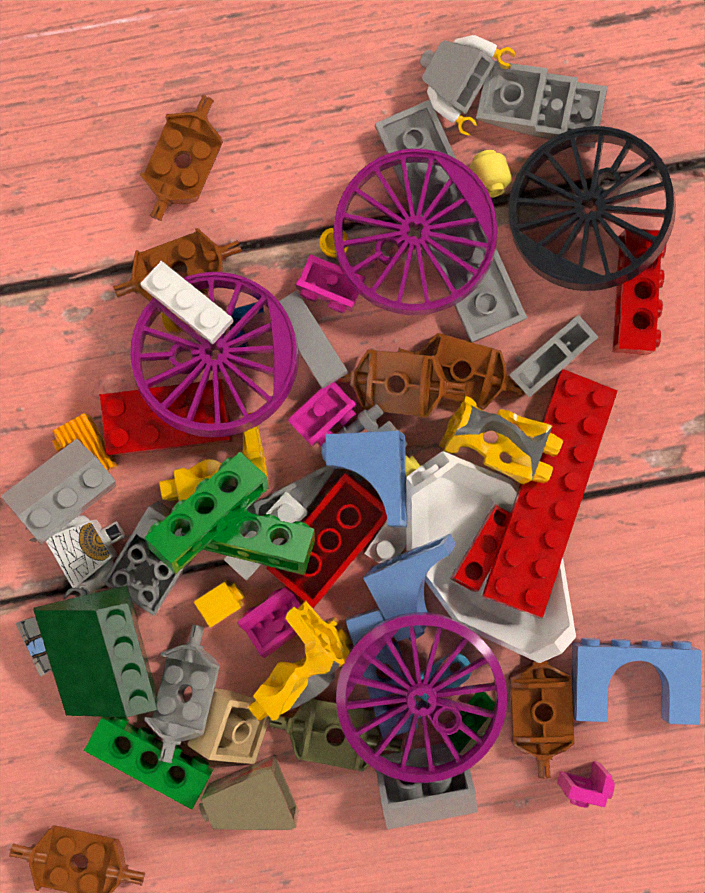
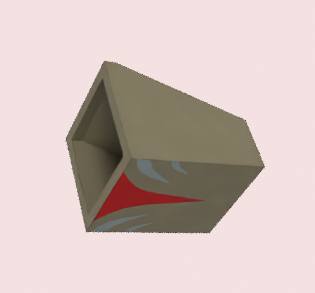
M275 755L209 783L201 798L202 803L199 804L205 822L210 821L213 829L292 830L296 828L299 813Z

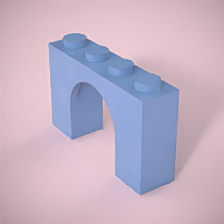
M581 638V643H572L573 718L576 721L607 722L608 686L612 675L618 668L628 662L645 661L655 667L661 679V718L669 724L700 725L701 650L691 646L690 641L675 640L672 641V646L661 645L659 640L646 639L642 640V645L630 644L628 639H612V644L600 643L598 638Z

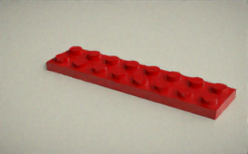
M565 369L558 373L542 423L551 425L550 433L563 440L561 449L557 456L552 457L542 453L540 458L541 462L553 467L548 482L530 481L520 484L482 597L534 617L543 618L618 390Z

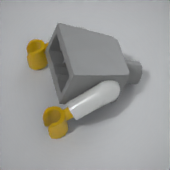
M476 35L458 38L454 42L444 40L440 43L436 52L426 50L420 59L421 66L426 68L422 75V80L429 85L427 94L434 110L451 123L456 122L459 131L464 135H471L463 129L465 121L470 120L476 126L478 124L474 118L463 117L460 113L462 111L466 114L495 63L492 57L497 59L498 65L502 69L511 68L509 63L501 60L503 55L509 54L515 57L513 49L505 47L499 50L496 48V44Z

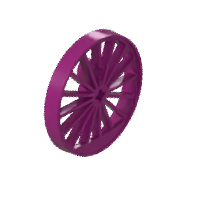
M404 149L375 159L361 169L350 181L341 196L336 210L334 247L343 274L352 287L366 300L384 310L397 314H432L461 302L478 287L486 276L492 264L497 246L496 214L486 187L478 176L465 164L447 154L434 150ZM406 163H428L417 215L415 216ZM401 164L410 217L383 177L381 171ZM432 166H440L449 176V179L421 217ZM376 175L404 220L360 190V188ZM454 183L463 198L428 219ZM358 195L398 224L348 214L347 210L354 196ZM465 203L469 205L475 216L474 218L432 225ZM345 220L396 231L343 241ZM479 223L488 243L454 237L434 231ZM414 227L415 230L422 229L420 231V238L417 239L415 236L409 237L410 228ZM432 239L485 250V256L479 268L474 269ZM377 242L375 254L354 267L350 266L345 255V247ZM392 242L396 244L398 252L392 257L384 256L381 248L385 243ZM427 244L472 274V278L460 289L455 290ZM421 247L448 287L451 295L433 302L429 301ZM413 249H416L425 300L421 304L402 302ZM408 250L397 300L393 301L377 294L376 291L387 275ZM379 259L381 263L388 266L373 287L368 288L357 277L356 273Z
M205 272L184 277L183 279L197 290L209 288V299L213 303H215L214 288L233 289L234 293L226 311L231 317L241 292L256 298L258 301L225 337L226 331L214 344H211L208 340L202 339L168 310L166 306L153 297L138 318L131 340V365L137 388L149 408L164 422L180 431L202 437H225L248 431L267 420L278 410L294 384L298 370L299 350L290 318L281 303L267 289L248 278L224 272ZM264 305L269 308L270 323L232 340ZM162 312L197 343L150 327L156 317ZM272 331L273 345L238 347ZM146 335L174 343L170 352L142 353ZM218 350L217 359L212 360L213 351ZM183 351L192 353L191 360L184 363L176 361L179 353ZM274 353V368L237 357L236 355ZM142 361H171L174 368L145 380ZM232 363L274 376L273 396H269ZM228 368L267 402L255 412L247 414L225 369ZM204 370L187 418L179 417L168 410L169 406ZM212 371L215 423L193 422ZM220 371L243 415V418L227 423L220 422L218 372ZM180 373L189 374L163 403H159L149 391L150 387Z
M414 612L389 618L371 628L358 640L350 651L340 672L336 692V706L339 722L345 737L354 751L367 764L395 779L427 783L459 775L474 766L487 754L498 738L505 720L507 689L497 658L488 645L473 630L461 622L444 615ZM416 625L437 627L423 679H421L415 638L414 626ZM408 626L416 680L391 640L401 628ZM442 628L462 636L461 640L428 681ZM468 641L483 655V657L437 682ZM386 644L389 646L409 682L375 658ZM372 663L403 687L365 678L362 675ZM486 663L489 664L494 676L493 683L442 689ZM357 683L400 694L347 701ZM496 691L494 710L442 698ZM426 693L427 701L421 699L419 702H416V694L423 696ZM400 703L358 728L354 727L348 712L349 709ZM405 710L375 750L371 749L359 736ZM460 710L491 718L482 736L462 723ZM443 711H451L455 714V717L450 723H442L438 720L439 714ZM413 713L401 762L395 763L380 755ZM426 715H428L435 729L441 734L453 754L454 760L437 766L433 765ZM419 716H422L428 766H406ZM459 729L477 742L463 755L458 754L448 735L454 734Z

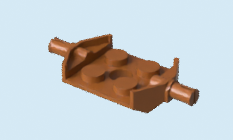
M206 95L201 96L202 98L194 112L166 114L167 122L145 172L140 173L142 179L157 196V201L150 217L158 221H162L167 206L172 204H190L198 201L223 144L222 137L208 121L207 115L214 100L210 97L207 98ZM182 154H187L191 157V163L186 168H179L175 164L177 157Z
M196 228L194 233L142 252L136 250L132 278L124 283L114 285L115 294L120 298L132 292L140 293L150 302L153 296L143 289L140 283L160 261L164 262L171 269L176 264H185L188 271L184 277L205 272H223V264L226 261V257L242 252L240 244L236 240L224 246H217L200 229ZM209 288L201 289L198 291H200L201 293H205L209 291Z
M437 333L416 353L401 348L398 349L399 353L437 355L446 380H449V382L467 383L465 396L472 398L476 402V406L483 410L502 391H510L521 395L524 393L514 380L509 379L510 376H507L501 350ZM464 362L469 366L470 374L467 378L461 379L455 376L453 367L456 363ZM447 394L443 397L462 402L465 396Z
M373 348L366 351L355 370L348 371L346 375L334 381L351 383L350 386L354 387L356 398L363 410H369L377 404L383 412L422 417L431 416L443 396L447 394L465 396V389L467 388V383H456L446 380L437 355L428 356L374 350ZM397 375L403 378L405 387L402 392H396L391 388L390 379L392 376Z
M532 660V663L509 675L513 740H511V743L521 751L536 757L538 761V778L544 779V776L551 778L550 760H552V757L565 752L575 744L572 676L548 664L547 660L542 663ZM543 703L550 705L551 714L548 718L544 720L536 718L535 709L538 705Z
M53 825L41 840L31 847L13 843L9 853V857L20 858L29 862L35 890L37 891L41 887L68 893H113L119 884L124 882L142 886L145 872L128 869L129 865L125 863L124 850L119 839ZM73 855H84L88 861L87 867H76L72 861Z

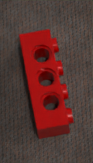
M641 229L653 236H657L660 231ZM624 230L619 235V239L635 258L642 256L652 245V243L627 230ZM666 245L657 259L646 270L633 279L616 286L613 353L649 355L656 351V347L660 346L661 330L657 329V321L662 315L663 301L659 299V288L663 287L665 278L664 270L660 269L661 258H664L666 253ZM620 248L618 250L617 271L631 264ZM638 285L645 289V299H640L635 295V286ZM634 315L643 318L645 323L643 329H638L633 325L632 319Z

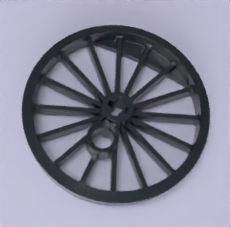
M589 126L569 130L541 145L531 154L518 172L509 199L511 233L516 248L523 260L545 280L567 289L579 291H596L612 288L633 279L646 270L657 259L667 244L676 214L673 184L660 156L652 147L637 136L620 129L604 126ZM598 142L591 189L588 191L577 145ZM603 143L622 146L623 148L611 168L606 167L599 170ZM572 147L584 193L580 191L553 156ZM629 150L645 160L620 179L617 170ZM548 160L577 196L534 175V173ZM650 166L661 181L654 185L620 194L624 186ZM605 178H611L615 181V184L608 190H604L599 186V183ZM532 181L571 202L522 198L528 182ZM662 190L666 197V208L664 210L614 206L615 204ZM593 205L596 206V212L590 211L589 214H586L585 208L591 209ZM520 206L567 209L560 213L519 224ZM610 213L662 217L664 220L658 235L653 236ZM568 219L538 243L522 233ZM604 219L647 240L652 245L640 258L636 259ZM576 224L558 255L545 248ZM599 224L631 262L629 266L610 273L598 229ZM583 225H585L579 265L564 257ZM590 227L594 229L605 275L584 268Z

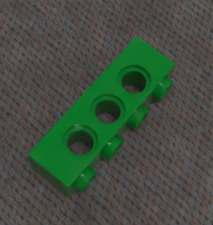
M241 452L233 458H227L220 465L219 471L210 479L202 480L188 499L179 501L173 507L168 517L163 521L154 523L150 527L147 535L144 537L149 549L176 575L269 489L267 476ZM232 485L237 487L230 493L222 491L226 486ZM209 506L213 508L208 514L198 513L203 507ZM180 528L190 529L184 536L174 535Z
M206 506L201 508L198 513L208 514L213 508ZM245 510L203 550L305 575L315 542L314 529L303 522L295 521L289 523L281 521L274 515L263 514L260 516ZM182 528L181 535H186L190 529ZM247 531H255L257 533L251 538L242 536ZM284 538L287 540V542L283 545H275L272 543L275 539Z
M101 717L83 751L192 810L214 770L208 767L209 763L199 756L190 757L182 753L183 749L177 744L172 763L160 761L163 742L155 738L156 734L153 731L141 726L139 729L128 723L129 719L127 717ZM119 736L128 738L131 748L127 750L122 749L117 743V738ZM144 752H154L158 757V763H148L144 758ZM172 766H180L185 772V777L175 778L171 774L170 768Z

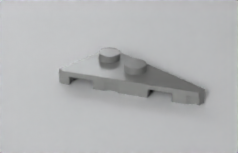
M326 465L257 501L246 510L252 514L262 516L271 509L285 492H288L307 510L335 469Z

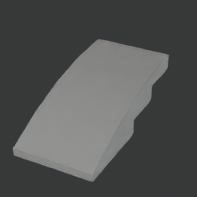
M495 61L483 83L476 120L549 140L569 130L600 126L608 87L578 82V77L548 73V68L509 63L511 65L510 69H502L497 61ZM596 142L579 145L595 148Z

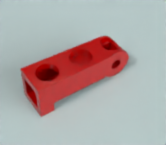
M496 504L491 508L464 557L452 573L450 580L472 592L480 590L493 565L510 512Z

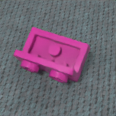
M311 254L300 279L295 284L296 289L300 291L299 295L313 302H316L317 298L328 302L327 307L340 313H344L345 310L352 312L359 293L346 279L340 266ZM356 273L357 277L364 283L366 277Z
M333 382L325 388H321L288 421L312 447L316 443L321 447L323 443H326V434H333L330 430L336 424L340 423L344 426L356 414L353 409L357 404Z
M284 587L283 589L273 591L265 602L258 607L248 609L243 614V618L237 623L247 633L260 656L266 658L297 635L285 618L287 612L293 607L298 609L301 602L288 587Z
M593 761L589 778L560 771L557 781L564 794L570 799V803L584 808H588L589 804L606 807L607 799L612 798L615 788L612 775L600 762Z

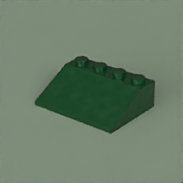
M128 585L34 607L33 611L66 716L130 717L157 710L156 688Z

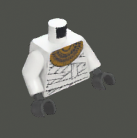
M79 515L46 541L72 586L64 595L63 600L69 595L80 597L92 594L105 586L103 581L114 565L113 560L118 556L112 544L125 537V533L117 521L102 528L97 520H89L86 516ZM35 538L30 539L31 542H37Z

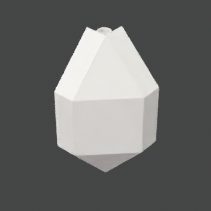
M442 451L406 477L407 552L451 534L456 543L454 549L449 556L441 559L430 568L425 579L451 618L466 625L477 635L538 663L562 654L576 638L563 558L543 618L534 617L482 597L490 571L478 592H472L450 580L452 573L458 567L491 508L496 504L511 512L518 488L509 478Z

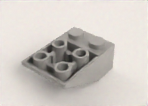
M160 501L147 508L103 581L111 589L128 585L132 602L152 615L157 613L190 564V562L187 563L175 575L147 545L144 537L147 535L150 527L158 521H163L172 512L171 508ZM182 528L178 529L174 535L182 536Z

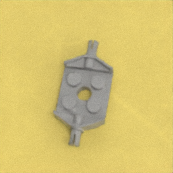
M192 624L189 641L186 642V645L167 650L160 655L167 657L157 696V710H154L152 718L145 717L144 720L159 737L163 738L162 741L164 742L159 758L163 762L172 763L176 744L181 745L182 741L194 739L204 734L220 665L214 657L204 650V646L200 645L205 629L202 626ZM190 686L192 688V697L188 702H185L183 693Z

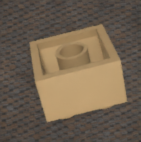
M214 688L204 734L190 739L187 746L208 760L255 764L270 717L266 716L261 721L257 720L248 708L255 700L254 698L231 690Z

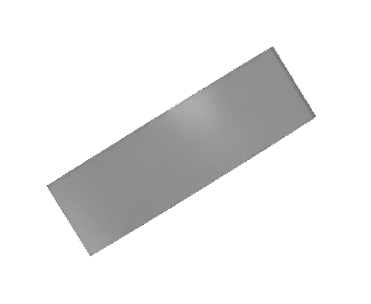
M297 290L280 300L279 302L288 314L294 328L299 353L322 389L348 373L347 369Z
M578 314L509 375L526 395L531 397L593 343L598 336Z

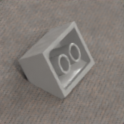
M75 439L2 494L1 498L39 544L42 545L116 487V480L96 456L78 439Z
M446 743L431 746L434 766L445 764L455 759ZM426 747L409 750L406 766L427 767ZM403 751L381 756L392 762L400 763ZM470 768L454 777L427 783L395 779L376 770L387 830L478 812L476 792Z

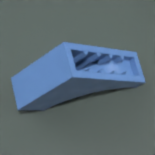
M400 431L326 434V443L322 444V458L326 461V465L334 469L351 470L363 476L380 495L386 510L388 526L394 528L407 527L405 435Z
M451 534L381 562L369 569L363 579L385 620L407 613L427 612L424 601L426 575L432 566L451 554L456 545ZM427 625L414 626L416 639L425 633L424 630ZM409 626L401 628L394 635L397 642L406 638L411 641Z

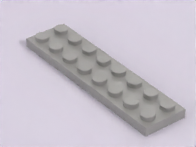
M430 100L375 123L376 131L387 154L404 149H429L447 154L456 159ZM406 163L415 216L417 215L428 163ZM401 164L393 166L407 198ZM432 166L421 217L449 179V176L440 166ZM454 183L428 219L463 198ZM465 203L432 225L474 218L475 216L469 205ZM479 223L434 231L436 233L488 243ZM432 239L474 269L479 268L485 256V250ZM427 244L455 290L460 289L472 278V274ZM496 249L492 264L482 282L469 296L454 305L466 334L472 343L527 319ZM446 286V289H447L449 295H451V292L449 291L448 287Z

